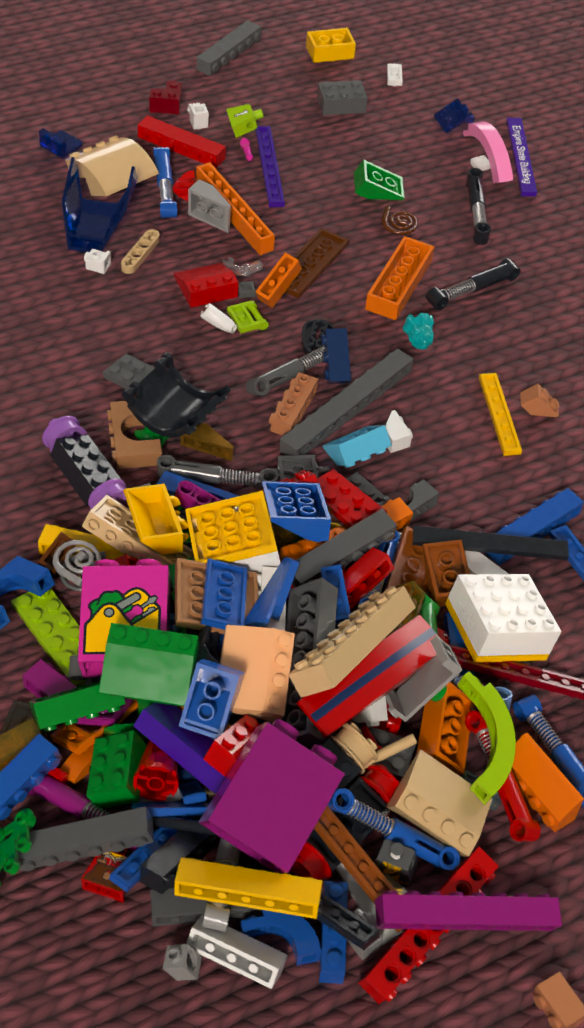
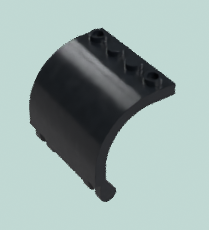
M165 352L161 355V359H157L154 362L155 368L139 383L133 381L129 388L122 392V397L128 403L127 407L146 428L164 437L177 438L184 434L190 435L196 431L197 428L195 426L202 424L207 419L206 415L213 413L217 409L216 405L223 403L227 399L226 395L231 390L227 385L215 391H205L194 387L175 368L172 355L169 352Z

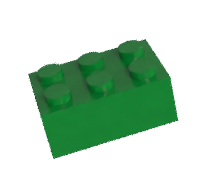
M134 730L96 738L94 741L86 796L94 805L99 806L100 809L139 802L140 791L137 788L135 791L133 778L145 751L146 744Z

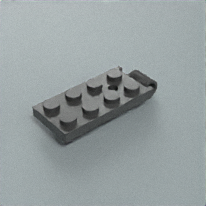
M126 353L103 371V378L126 389L129 388L133 381L139 383L155 367Z

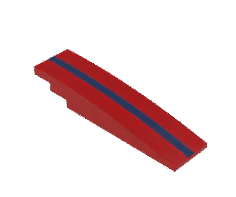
M421 615L417 616L382 640L335 688L305 696L297 702L298 706L325 738L345 723L355 718L411 678L414 673L419 671L437 655L430 642L437 635L436 632Z

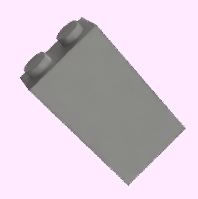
M437 635L430 641L437 655L400 689L385 695L386 702L389 705L388 710L395 718L400 717L406 722L462 671L451 647Z

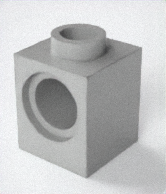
M189 944L168 945L163 969L177 981L197 980L202 956Z

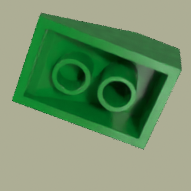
M363 160L354 171L355 193L367 199H404L403 178L366 160Z

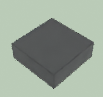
M253 281L238 282L239 298L256 297Z

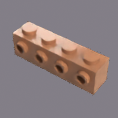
M298 372L296 378H292L289 390H285L283 400L278 402L276 412L272 413L269 418L271 432L284 435L290 432L295 425L299 424L317 392L318 378Z

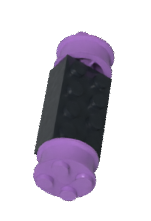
M63 416L51 420L43 433V443L50 448L51 458L84 504L92 509L108 495L129 509L123 491L127 488L125 482L119 477L89 435H87L86 430L80 427L78 419L73 416Z

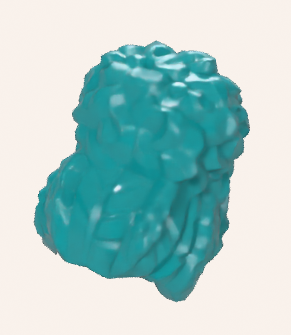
M420 313L416 317L409 314L402 326L412 346L421 350L428 349L433 344L434 319L428 313Z

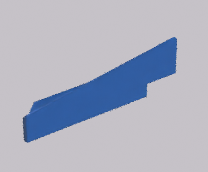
M289 557L283 558L247 615L244 626L267 628L271 618L279 621L300 561Z

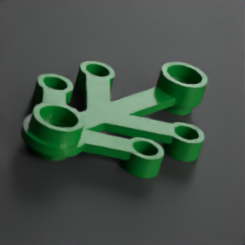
M28 808L19 811L15 816V821L3 829L0 827V842H2L0 843V871L4 866V871L11 875L16 874L20 868L18 851L27 853L32 845L29 830L35 825L36 816ZM10 833H12L11 836H10L8 839H6L5 841H3L4 838H5V836H7V835H9Z

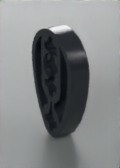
M313 319L303 325L301 345L305 355L313 352L314 347L315 350L323 347L321 335H323L326 329H334L331 323L322 319ZM321 327L319 338L316 339L318 328Z

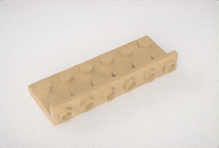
M108 495L89 511L82 525L83 528L122 553L138 558V561L154 559L159 561L161 565L174 564L177 558H192L195 561L193 550L183 544V552L162 555L142 543L130 509Z

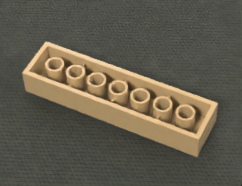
M393 586L385 590L384 593L375 592L368 597V601L360 604L358 610L348 615L349 619L339 623L338 629L330 632L327 635V639L319 642L316 645V649L308 652L305 655L306 659L294 665L295 669L288 675L301 698L335 688L416 608L405 586L399 588Z

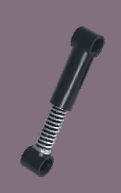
M471 168L468 171L466 186L468 187L470 208L474 218L473 241L478 245H485L489 241L491 226L486 221V201L482 180L483 171L479 168Z
M507 258L498 266L470 276L461 283L445 289L433 287L427 292L426 300L436 310H442L446 307L449 300L456 299L461 295L463 296L470 292L475 293L504 280H515L520 275L521 269L511 259Z

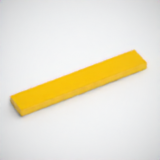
M497 373L479 374L481 388L503 456L521 455L522 448Z

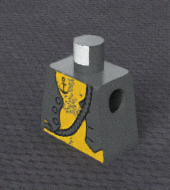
M384 839L377 848L373 858L374 864L383 875L388 873L396 881L410 886L418 866L415 850L403 846L401 843Z

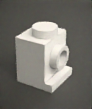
M92 249L90 252H86L84 256L86 269L105 274L111 265V251L102 252Z

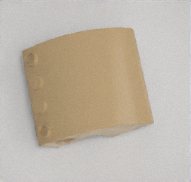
M118 136L109 138V141L106 143L104 141L98 142L94 148L91 146L82 149L83 152L81 153L74 152L69 155V158L65 159L71 177L86 179L91 196H108L159 174L149 155L138 143L129 138H118Z

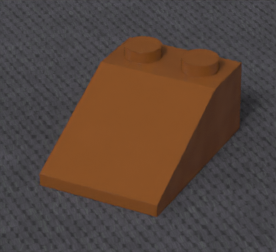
M462 540L423 544L429 597L439 607L446 606L445 603L457 576L470 574Z

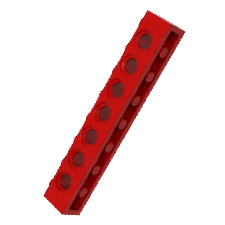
M477 847L471 852L469 857L463 860L437 892H441V895H449L450 893L457 892L456 888H459L463 896L482 893L483 891L480 888L484 883L488 885L496 877L494 871L499 865L480 847ZM470 872L475 875L476 881L471 878ZM404 929L358 984L378 1004L385 1000L390 1002L398 993L396 990L400 983L404 985L412 977L413 973L411 970L414 966L419 967L427 959L425 953L429 949H435L442 941L439 938L443 932L448 933L450 930ZM414 936L420 939L421 947L415 943ZM400 953L405 955L407 959L406 964L401 961ZM385 970L391 973L392 981L386 978Z

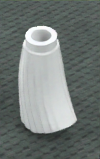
M207 304L205 306L207 309L204 312L201 311V318L215 327L231 334L236 331L237 324L212 304Z

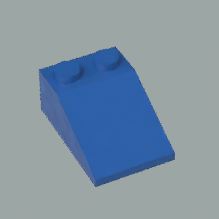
M206 659L198 661L179 727L215 739L223 734L237 700L245 672Z

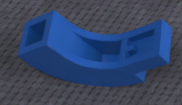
M262 910L261 917L250 916L241 921L240 932L251 938L272 934L285 939L293 950L296 965L320 961L321 947L318 937L312 926L302 916Z

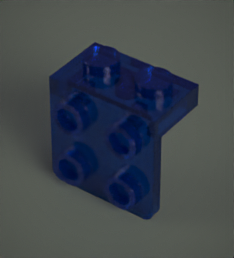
M458 98L434 114L435 119L445 133H449L463 122L468 124L474 123L475 120L471 112L468 113L469 109L466 104H462Z
M44 128L39 130L40 147L62 159L83 145L81 140L64 131H58L53 134Z

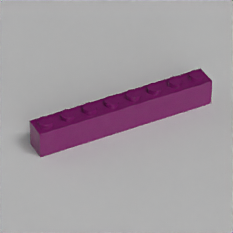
M385 891L375 899L377 929L553 931L562 926L559 898L549 897V894L528 897V894L521 893L514 895V897H507L506 893H496L493 896H485V893H473L471 896H463L462 892H453L449 895H441V892H429L427 895H419L417 891L406 892L405 895H399L396 891Z

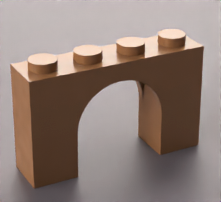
M126 401L110 402L107 418L108 421L112 422L109 423V434H113V437H110L111 448H115L112 451V460L116 462L117 469L157 466V459L162 456L160 439L136 441L127 438L123 434L127 429L144 425L129 410Z

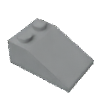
M199 179L188 189V215L229 233L231 205L213 185Z

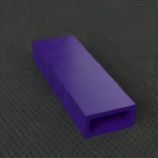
M155 702L144 708L133 726L216 794L226 777L203 760L215 738L179 727L183 711L175 705Z

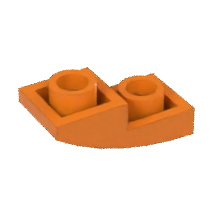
M94 745L88 747L80 755L73 752L61 766L60 770L68 774V781L76 784L89 774Z

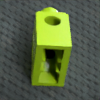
M250 104L226 109L236 138L257 129L256 120L264 118L262 110L252 111Z

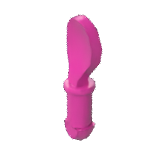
M243 138L240 141V146L244 149L246 159L252 161L253 155L248 139Z

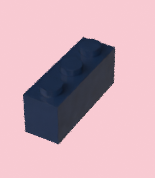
M347 328L326 329L323 335H321V344L324 345L325 352L322 353L323 363L326 362L324 380H327V385L348 384L351 381Z

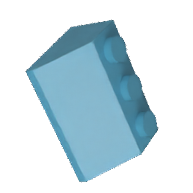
M385 425L366 426L322 446L337 466L348 468L356 465L355 462L358 460L365 461L370 459L374 453L377 455L386 452V448L392 445Z

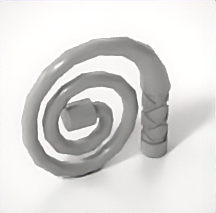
M72 540L57 548L53 555V565L60 576L82 587V578L71 573L60 564L59 556L61 551L71 545L86 546L74 547L65 555L67 568L78 574H82L83 569H77L70 564L69 558L72 553L80 551L75 556L74 562L75 565L81 568L83 566H90L93 563L94 555L88 548L92 549L96 554V561L101 560V555L97 548L89 542ZM85 553H87L89 556V561H87L86 563H80L86 557Z

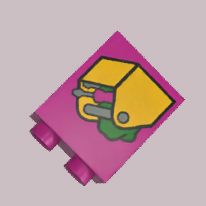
M102 559L96 561L94 566H83L78 663L83 677L102 676L106 642L111 623L170 632L171 583L168 565H161L159 561L154 559H142L137 561L136 566H119V563L114 560Z

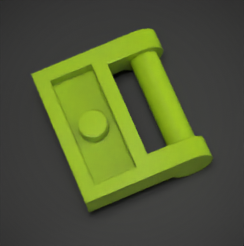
M253 300L227 307V313L237 324L240 334L257 329L265 330L269 326L267 320L263 319L259 313L257 305ZM248 311H250V312L253 314V316L255 317L256 321L253 320V318L251 317V315H250V313H249Z

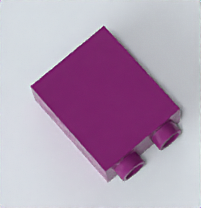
M275 719L272 725L266 722L255 728L198 823L274 873H288L345 773L334 767L337 757L332 752L316 744L313 745L311 750L307 749L295 741L299 732L293 726L280 719Z

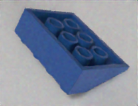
M262 481L261 485L271 522L307 540L314 542L329 540L331 517L319 483Z

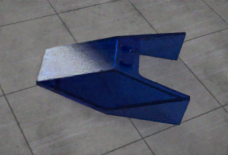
M71 157L62 197L68 250L84 253L90 252L92 249L104 250L127 211L138 179L134 166L131 168L128 186L118 203H108L82 197L79 169L75 157Z

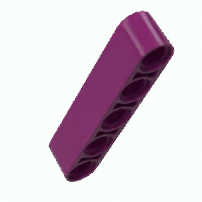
M185 480L178 484L174 495L179 499L180 506L185 509L221 501L192 482Z

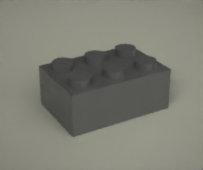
M361 80L318 83L317 100L323 115L366 113L367 95Z

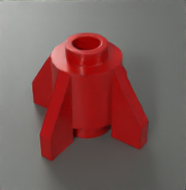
M195 170L187 171L173 185L174 193L188 201V189L196 183V180H192L195 179Z

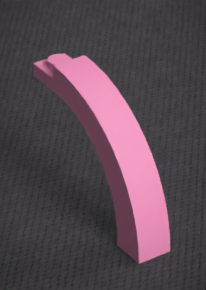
M485 121L468 123V130H463V136H474L484 147L490 163L493 183L513 181L509 155L495 127Z

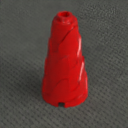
M150 740L135 771L133 786L135 791L137 788L140 791L139 795L147 800L164 801L167 800V796L170 794L173 797L178 790L180 781L178 763Z

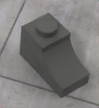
M424 479L419 483H414L409 489L408 501L410 504L408 507L413 511L411 522L436 506L438 502L439 492Z

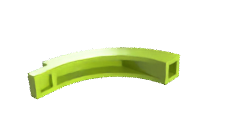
M469 671L461 678L457 686L468 696L482 714L489 731L491 744L487 767L469 789L486 805L504 784L511 771L516 747L515 730L509 710L498 691L491 683L484 687L480 680Z

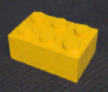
M348 28L307 32L306 48L313 63L354 59L356 43Z

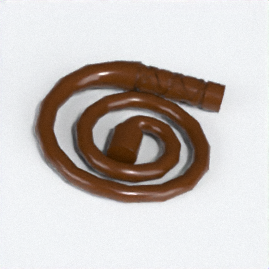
M385 207L381 222L387 231L398 235H406L415 231L418 225L417 218L407 211L393 213L390 217V223L397 229L406 230L411 228L414 221L413 228L407 231H398L388 225L391 207ZM399 215V216L396 218V222L399 223V224L402 225V226H399V225H397V224L394 223L393 218H394L395 216Z

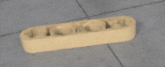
M147 230L122 259L121 270L124 273H134L160 241V234L157 230Z

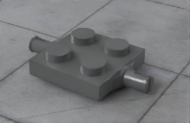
M315 455L278 456L277 468H271L277 471L279 480L284 478L292 479L296 477L295 473L301 470L314 473L317 479L319 474H326L330 471V466H318L315 461Z

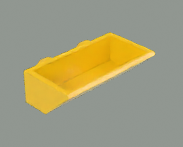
M165 484L124 489L123 491L140 541L162 555L183 552V542L189 536L188 533H183L182 530L189 528L188 522L185 519H181L178 510H174V507L180 505V501L175 496H169Z

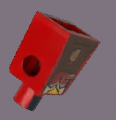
M128 848L119 852L111 851L96 856L81 878L82 889L124 903L126 892L110 881L109 876L128 858L125 856Z

